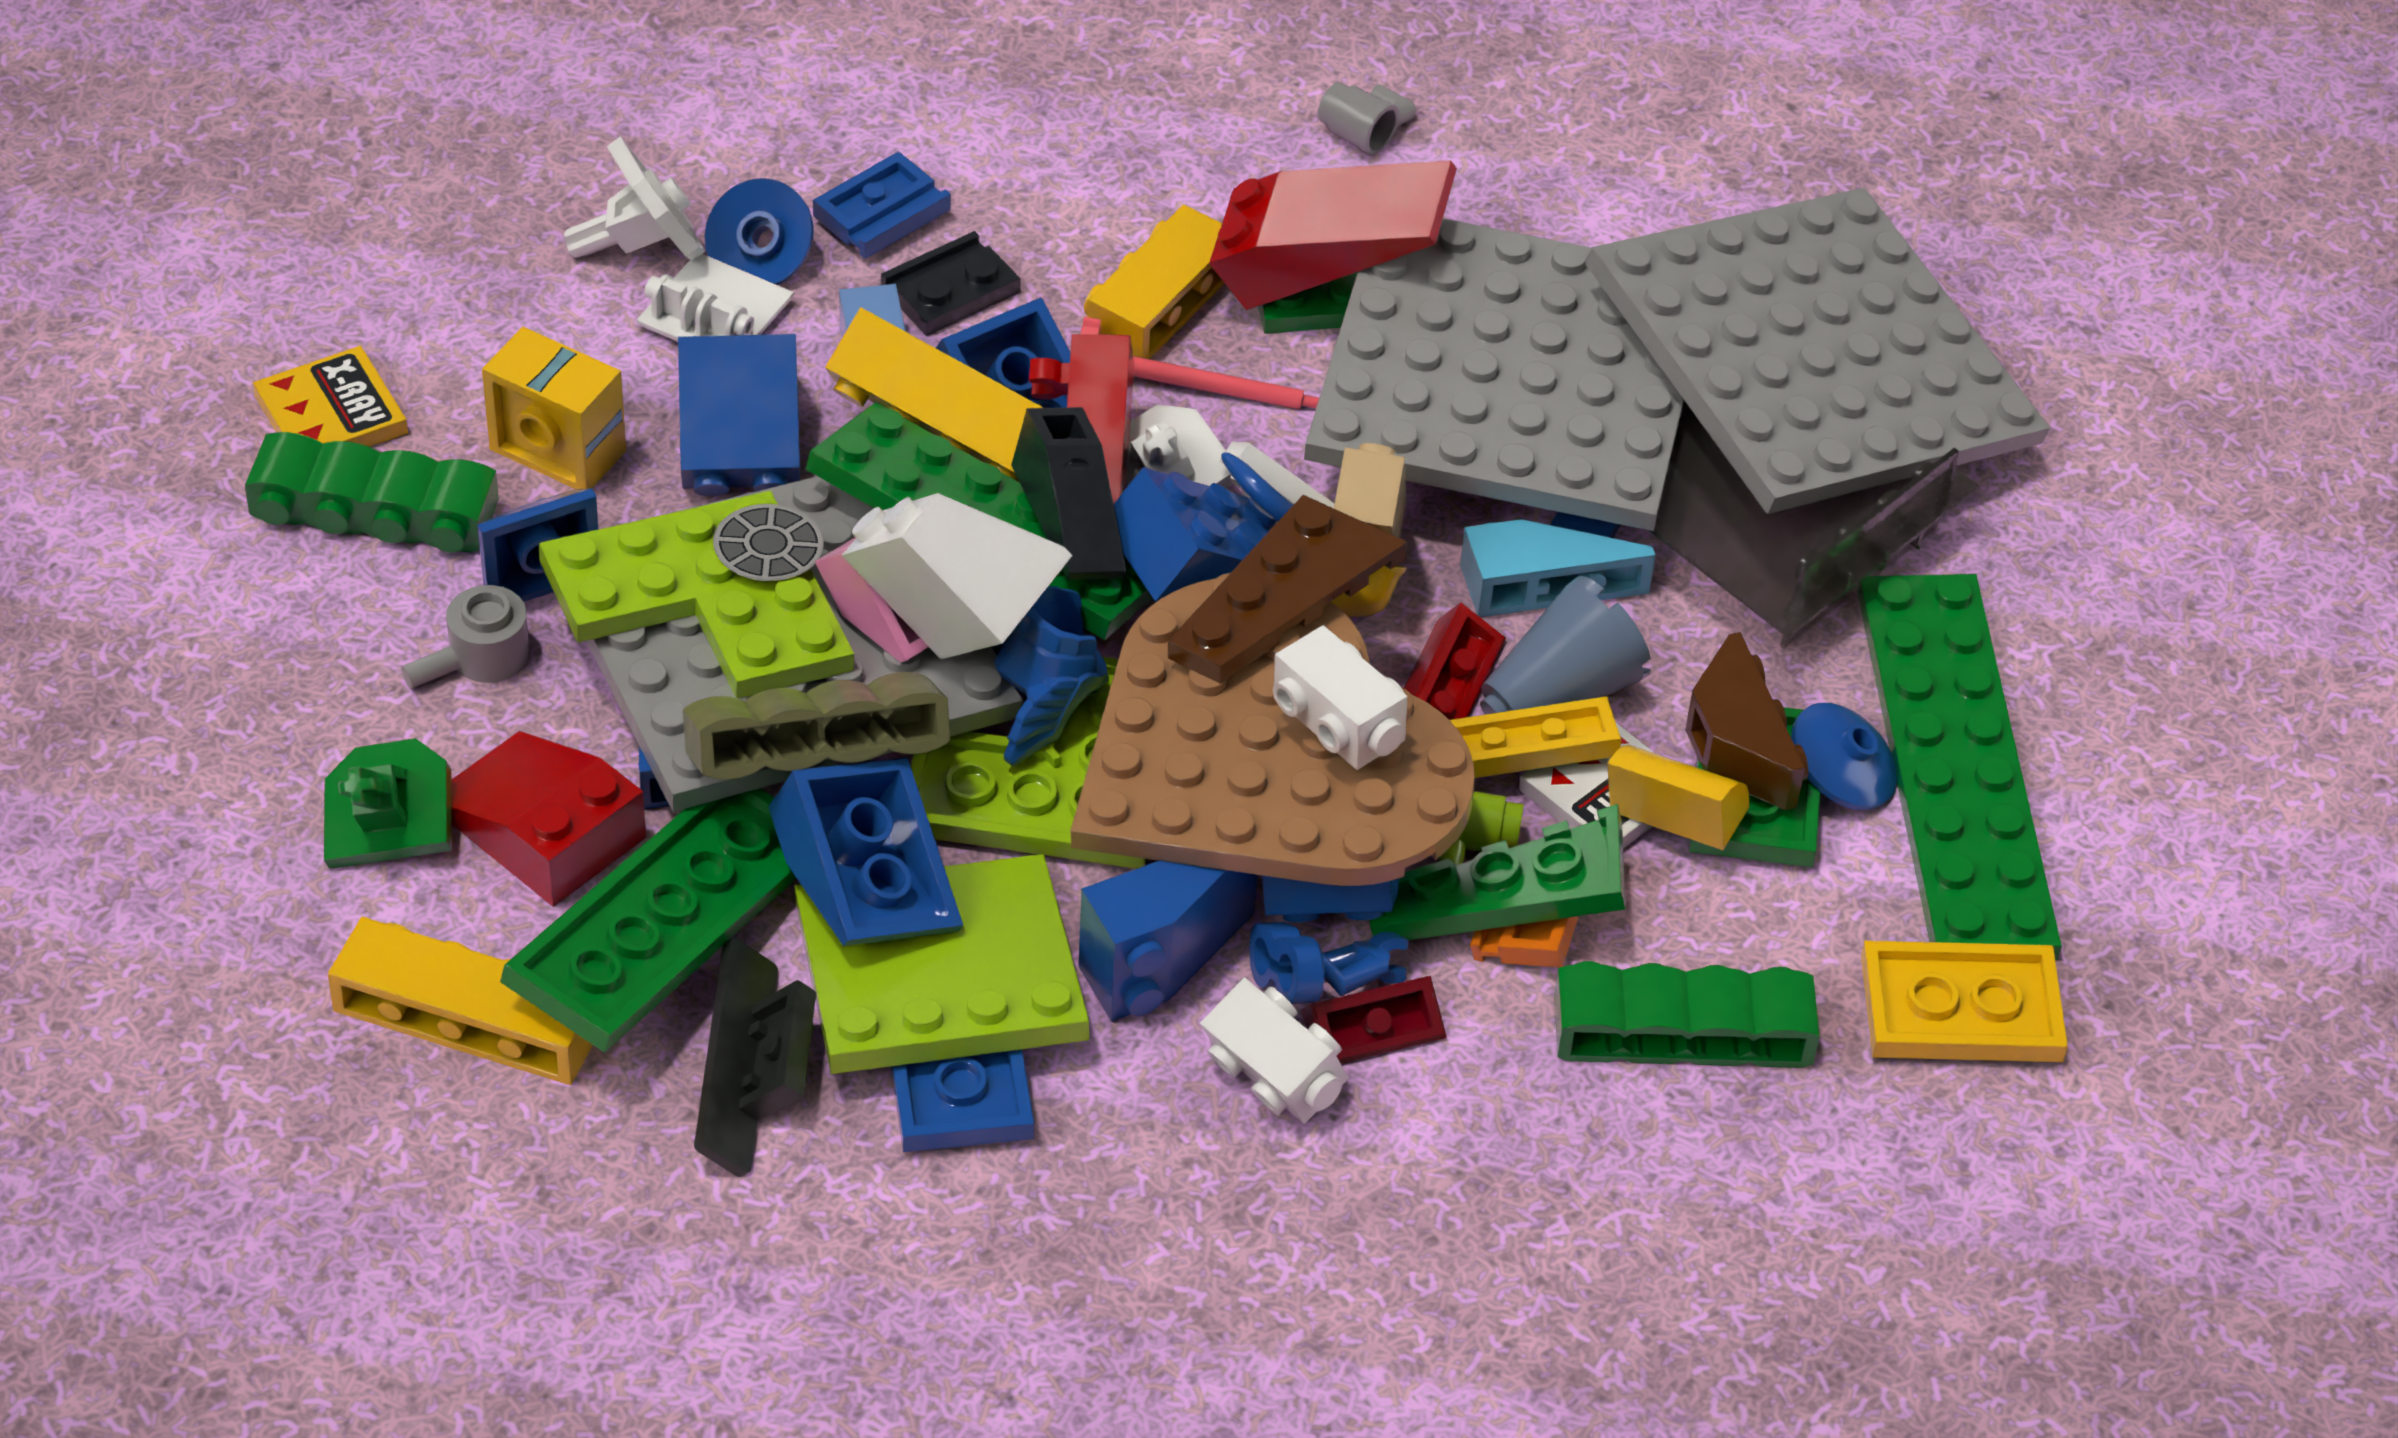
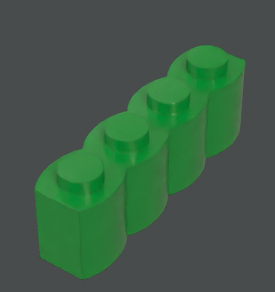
M274 432L265 435L245 483L249 514L272 525H301L307 523L329 534H359L365 532L387 543H418L423 541L430 546L450 553L480 551L477 525L492 519L499 501L496 470L478 462L462 459H448L438 462L431 457L405 450L379 452L371 447L347 441L321 443L311 437L289 432Z
M1583 961L1558 968L1554 992L1557 1057L1563 1060L1612 1062L1623 1059L1631 1063L1675 1064L1687 1061L1696 1065L1738 1066L1752 1063L1761 1067L1801 1068L1814 1064L1820 1035L1814 975L1792 970L1787 967H1772L1766 970L1747 973L1723 965H1709L1685 972L1681 969L1658 963H1646L1621 970L1594 961Z

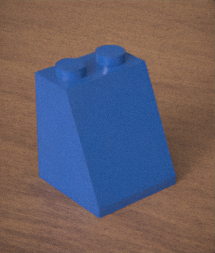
M796 334L678 337L682 489L694 488V492L698 495L719 496L728 493L731 487H753V491L757 492L800 481Z

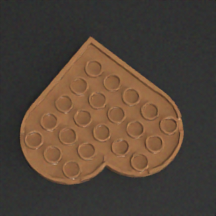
M1230 573L1220 575L1216 579L1188 585L1168 594L1150 606L1132 625L1121 648L1070 830L1071 848L1319 884L1361 886L1404 877L1406 867L1420 862L1430 855L1435 860L1438 859L1456 842L1469 820L1473 804L1474 765L1471 753L1462 735L1452 722L1436 708L1402 688L1405 695H1407L1408 703L1405 741L1389 755L1379 756L1356 770L1338 753L1328 751L1321 744L1317 735L1300 720L1285 714L1274 699L1275 654L1322 625L1343 642L1352 644L1359 651L1362 658L1369 663L1367 648L1357 627L1332 602L1323 606V615L1306 627L1299 624L1281 634L1279 645L1221 684L1168 659V640Z

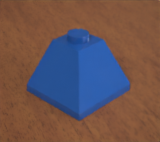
M592 488L575 489L548 498H542L478 524L483 585L507 588L516 593L523 602L553 593L551 584L539 561V543L599 529L597 499Z

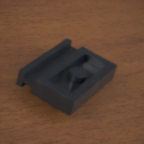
M973 231L881 273V285L896 284L901 310L926 336H929L1020 293L1021 278L990 246L984 247L979 242V235Z

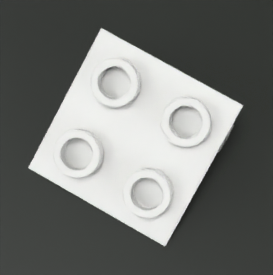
M701 254L693 261L689 260L674 278L665 274L660 278L652 276L648 280L644 294L651 299V304L638 317L636 324L677 342L678 337L761 335L794 297V292Z

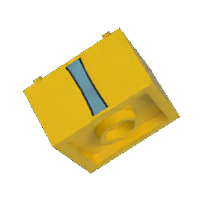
M523 326L482 368L490 450L574 489L593 488L626 452L621 370Z

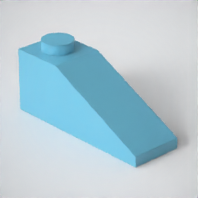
M1520 519L1465 527L1460 568L1477 615L1485 617L1548 608L1566 585L1579 576L1588 577L1605 589L1597 595L1600 600L1649 594L1656 555L1652 546Z

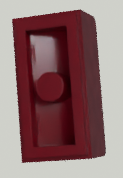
M1431 975L1312 1003L1301 1009L1308 1028L1313 1023L1318 1024L1340 1045L1342 1051L1336 1056L1340 1063L1447 1038Z

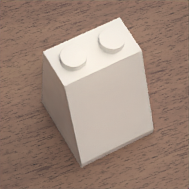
M939 493L914 501L908 497L901 500L894 507L883 511L879 507L872 509L855 525L852 533L856 539L842 554L843 558L940 659L1002 644L1072 557L1071 553L1059 544Z

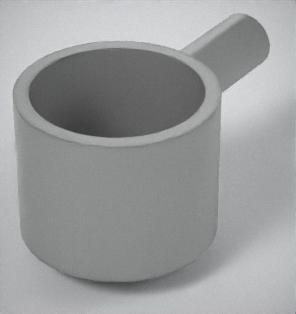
M495 585L476 586L461 592L451 601L446 613L449 647L401 667V671L410 689L455 670L470 680L482 683L500 682L515 676L525 667L530 655L527 614L524 602L513 591Z

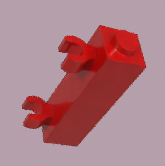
M1072 334L1070 363H1061L1051 358L1030 359L1029 383H1032V398L1047 400L1068 395L1067 408L1083 407L1102 444L1114 504L1127 488L1134 374L1130 335Z

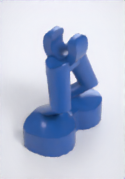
M1256 923L1253 925L1250 934V966L1253 978L1259 987H1276V990L1291 1004L1314 1003L1319 1001L1323 993L1324 978L1339 996H1344L1378 978L1390 984L1404 982L1407 978V969L1396 964L1389 965V952L1393 949H1408L1409 940L1396 932H1381L1370 940L1353 941V944L1322 952L1315 939L1309 936H1302L1300 931L1289 923Z

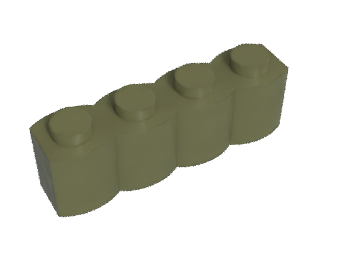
M914 672L887 674L875 679L868 685L853 680H835L820 684L807 693L791 688H774L759 692L746 701L728 696H714L695 701L683 709L685 751L703 775L723 780L751 775L764 766L781 771L802 770L822 762L827 757L840 762H861L875 758L888 749L903 754H921L938 749L950 741L948 698L928 677Z

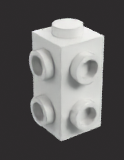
M1324 625L1275 654L1273 694L1278 706L1288 716L1296 717L1317 735L1321 744L1328 751L1338 753L1356 770L1379 756L1389 755L1405 741L1407 695H1405L1395 680L1388 677L1385 678L1362 658L1359 651L1352 644L1340 640Z
M1244 977L1200 1022V1025L1213 1044L1207 1050V1053L1231 1077L1236 1078L1242 1071L1255 1082L1251 1087L1252 1092L1273 1113L1279 1116L1287 1109L1305 1124L1317 1111L1325 1110L1336 1100L1342 1085L1349 1079L1336 1057L1342 1051V1048L1318 1024L1313 1023L1306 1029L1295 1020L1294 1017L1298 1014L1297 1010L1275 988L1270 986L1263 993Z

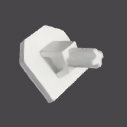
M621 136L609 144L607 148L629 185L608 200L606 214L568 228L565 231L564 240L570 255L575 258L588 256L616 244L627 254L670 237L685 257L691 261L704 253L705 249L694 233L693 225L684 212V209L691 205V202L674 179L669 177L662 182L651 168L647 169Z
M1155 405L1131 420L1127 487L1143 467L1170 474L1173 471L1178 472L1191 481L1208 486L1216 483L1227 488L1234 483L1230 480V472L1220 462L1221 454L1226 451L1196 409Z

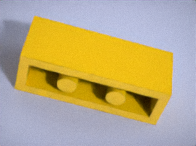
M1184 204L1167 221H1160L1153 229L1150 238L1136 252L1126 254L1118 269L1103 284H1096L1089 292L1084 304V313L1087 314V317L1101 320L1100 335H1130L1133 356L1151 359L1225 284L1209 264L1222 223Z

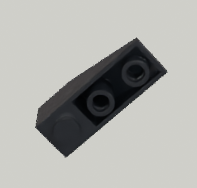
M1083 407L1027 408L1011 466L1047 539L1065 547L1072 555L1062 568L1067 579L1091 581L1096 579L1124 578L1126 566L1103 448Z

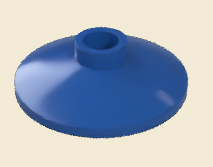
M757 178L741 182L726 191L715 203L709 214L705 227L707 255L763 280L779 285L792 277L800 269L810 252L814 234L812 215L808 205L799 193L783 182L768 178ZM765 231H773L772 241L766 247L760 248L758 241L761 234Z
M1825 702L1813 704L1797 716L1792 726L1791 739L1794 745L1799 744L1804 749L1808 761V780L1822 794L1839 805L1863 811L1880 807L1892 796L1897 784L1892 752L1881 734L1865 718L1849 708Z

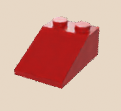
M522 731L515 733L452 779V825L552 907L556 906L646 838L644 796L640 788L598 756Z

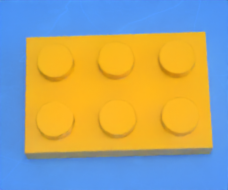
M1864 941L1861 963L1872 1057L2064 1062L2068 1044L2053 945Z

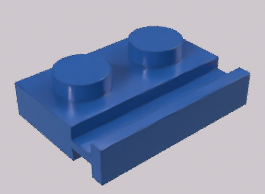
M899 151L813 199V216L848 246L854 244L858 247L859 255L864 259L951 210V193L946 189L942 192L935 187V180Z

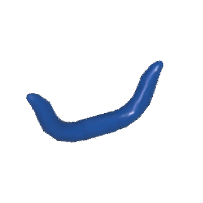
M1228 452L1221 454V459L1232 477L1275 520L1279 521L1294 505L1276 491L1246 462Z

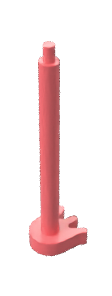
M1084 316L1080 334H1100L1101 320ZM1133 356V377L1298 410L1301 409V406L1316 409L1319 397L1304 395V390Z

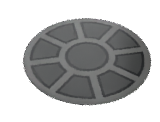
M758 504L741 508L724 518L716 528L713 545L720 561L731 571L750 579L779 581L796 577L815 565L814 561L818 560L823 552L824 540L818 525L806 514L783 505Z

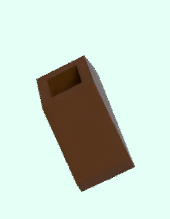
M1741 632L1729 634L1692 690L1685 731L1703 770L1744 783L1748 788L1749 795L1781 809L1797 808L1802 781L1807 780L1809 773L1806 754L1801 745H1794L1787 731V720L1783 705L1780 700L1772 699L1766 687L1765 671L1760 657L1757 654L1751 655Z

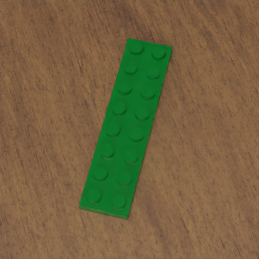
M1977 574L1860 576L1857 594L1888 744L1894 758L1897 787L1929 941L1940 943L2053 945L2055 960H2058L2062 948Z

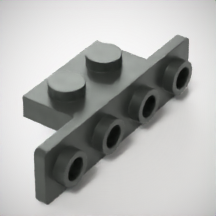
M733 937L722 946L694 1147L700 1154L735 1176L741 1177L749 1173L752 1168L758 1121L803 1097L807 1083L806 1071L810 1039L814 1029L813 1016L816 991L801 981L796 980L775 992L778 974L777 965L738 938Z

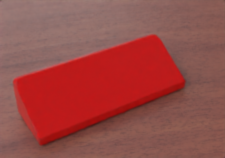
M1460 602L1437 620L1404 689L1410 692L1411 695L1436 708L1449 720L1469 717L1482 690V685L1486 681L1506 637Z

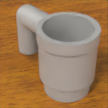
M1337 82L1323 95L1317 115L1321 122L1328 125L1332 133L1358 146L1362 151L1375 155L1390 142L1397 126L1411 120L1415 116L1416 107L1412 101L1381 84L1376 85L1371 93H1368L1355 85L1348 87L1341 82Z

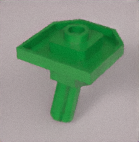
M413 738L355 747L325 778L324 862L328 868L348 867L452 851V770L444 758L418 739Z

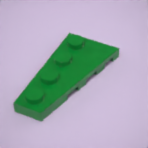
M1618 804L1597 810L1599 820L1571 829L1567 820L1541 828L1543 838L1512 848H1508L1506 840L1482 847V852L1473 860L1456 865L1447 858L1405 872L1404 877L1399 878L1398 894L1392 911L1383 912L1382 916L1370 920L1372 935L1375 936L1378 933L1390 931L1396 932L1408 940L1626 910L1623 831Z

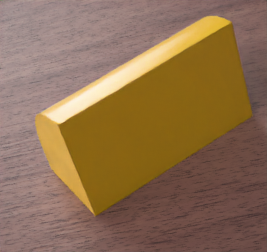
M1624 745L1619 748L1607 763L1610 806L1618 804L1621 816L1720 850H1724L1750 807L1749 791L1744 783L1632 745Z

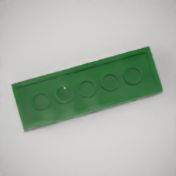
M877 402L810 450L806 466L807 471L872 508L879 507L883 511L894 507L901 500L908 497L914 501L939 493L1047 539L1019 482L1001 473L995 466L978 460L953 446L947 439L930 433L905 419L897 411L886 408ZM1124 554L1126 566L1124 578L1096 579L1091 581L1068 580L1063 569H1061L1048 586L1076 591L1080 595L1082 602L1080 613L1083 620V628L1104 640L1153 599Z
M759 788L685 808L504 964L500 982L605 1053L717 952L726 941L731 939L797 879L785 861L770 814L769 805L774 797Z

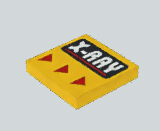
M361 345L252 382L254 397L275 432L301 434L318 440L321 443L347 441L368 447L408 434L406 417Z

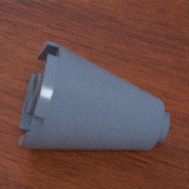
M1579 576L1566 585L1483 683L1482 693L1484 699L1480 701L1481 709L1484 715L1608 696L1640 682L1650 674L1651 669L1642 667L1651 659L1647 644L1625 609L1619 603L1608 608L1597 597L1605 589L1594 580Z

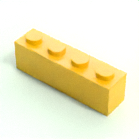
M860 307L825 366L832 380L837 382L833 390L860 407H864L867 400L873 403L877 402L886 408L893 409L905 419L934 435L947 439L953 446L984 463L995 466L1001 473L1019 482L1011 464L1026 409L1043 407Z
M361 916L327 973L334 1012L567 1085H572L593 1046L500 982L504 964L510 959L502 960L470 950L463 944L455 941L444 942L411 932L406 927L397 923H382Z

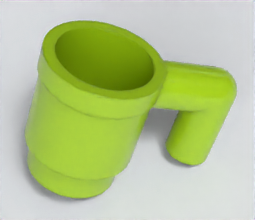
M1474 791L1469 820L1459 838L1439 857V861L1448 858L1456 865L1464 863L1466 850L1482 852V847L1506 840L1508 848L1517 846L1524 804L1506 801V796Z

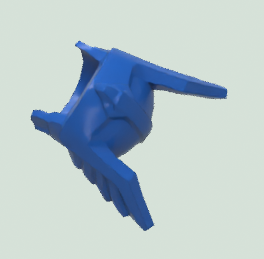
M1056 586L1047 587L1002 644L991 646L997 655L994 661L998 673L1012 686H1015L1017 690L1027 694V700L1019 709L1016 720L1007 737L1009 743L1003 755L1004 760L1012 766H1016L1041 748L1058 740L1069 717L1078 705L1109 681L1107 666L1097 649L1096 638L1094 636H1087L1083 632V620L1080 613L1082 602L1080 595L1074 590L1062 589Z

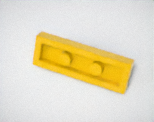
M1607 696L1450 720L1460 732L1469 748L1474 765L1475 778L1611 758L1621 748V737Z

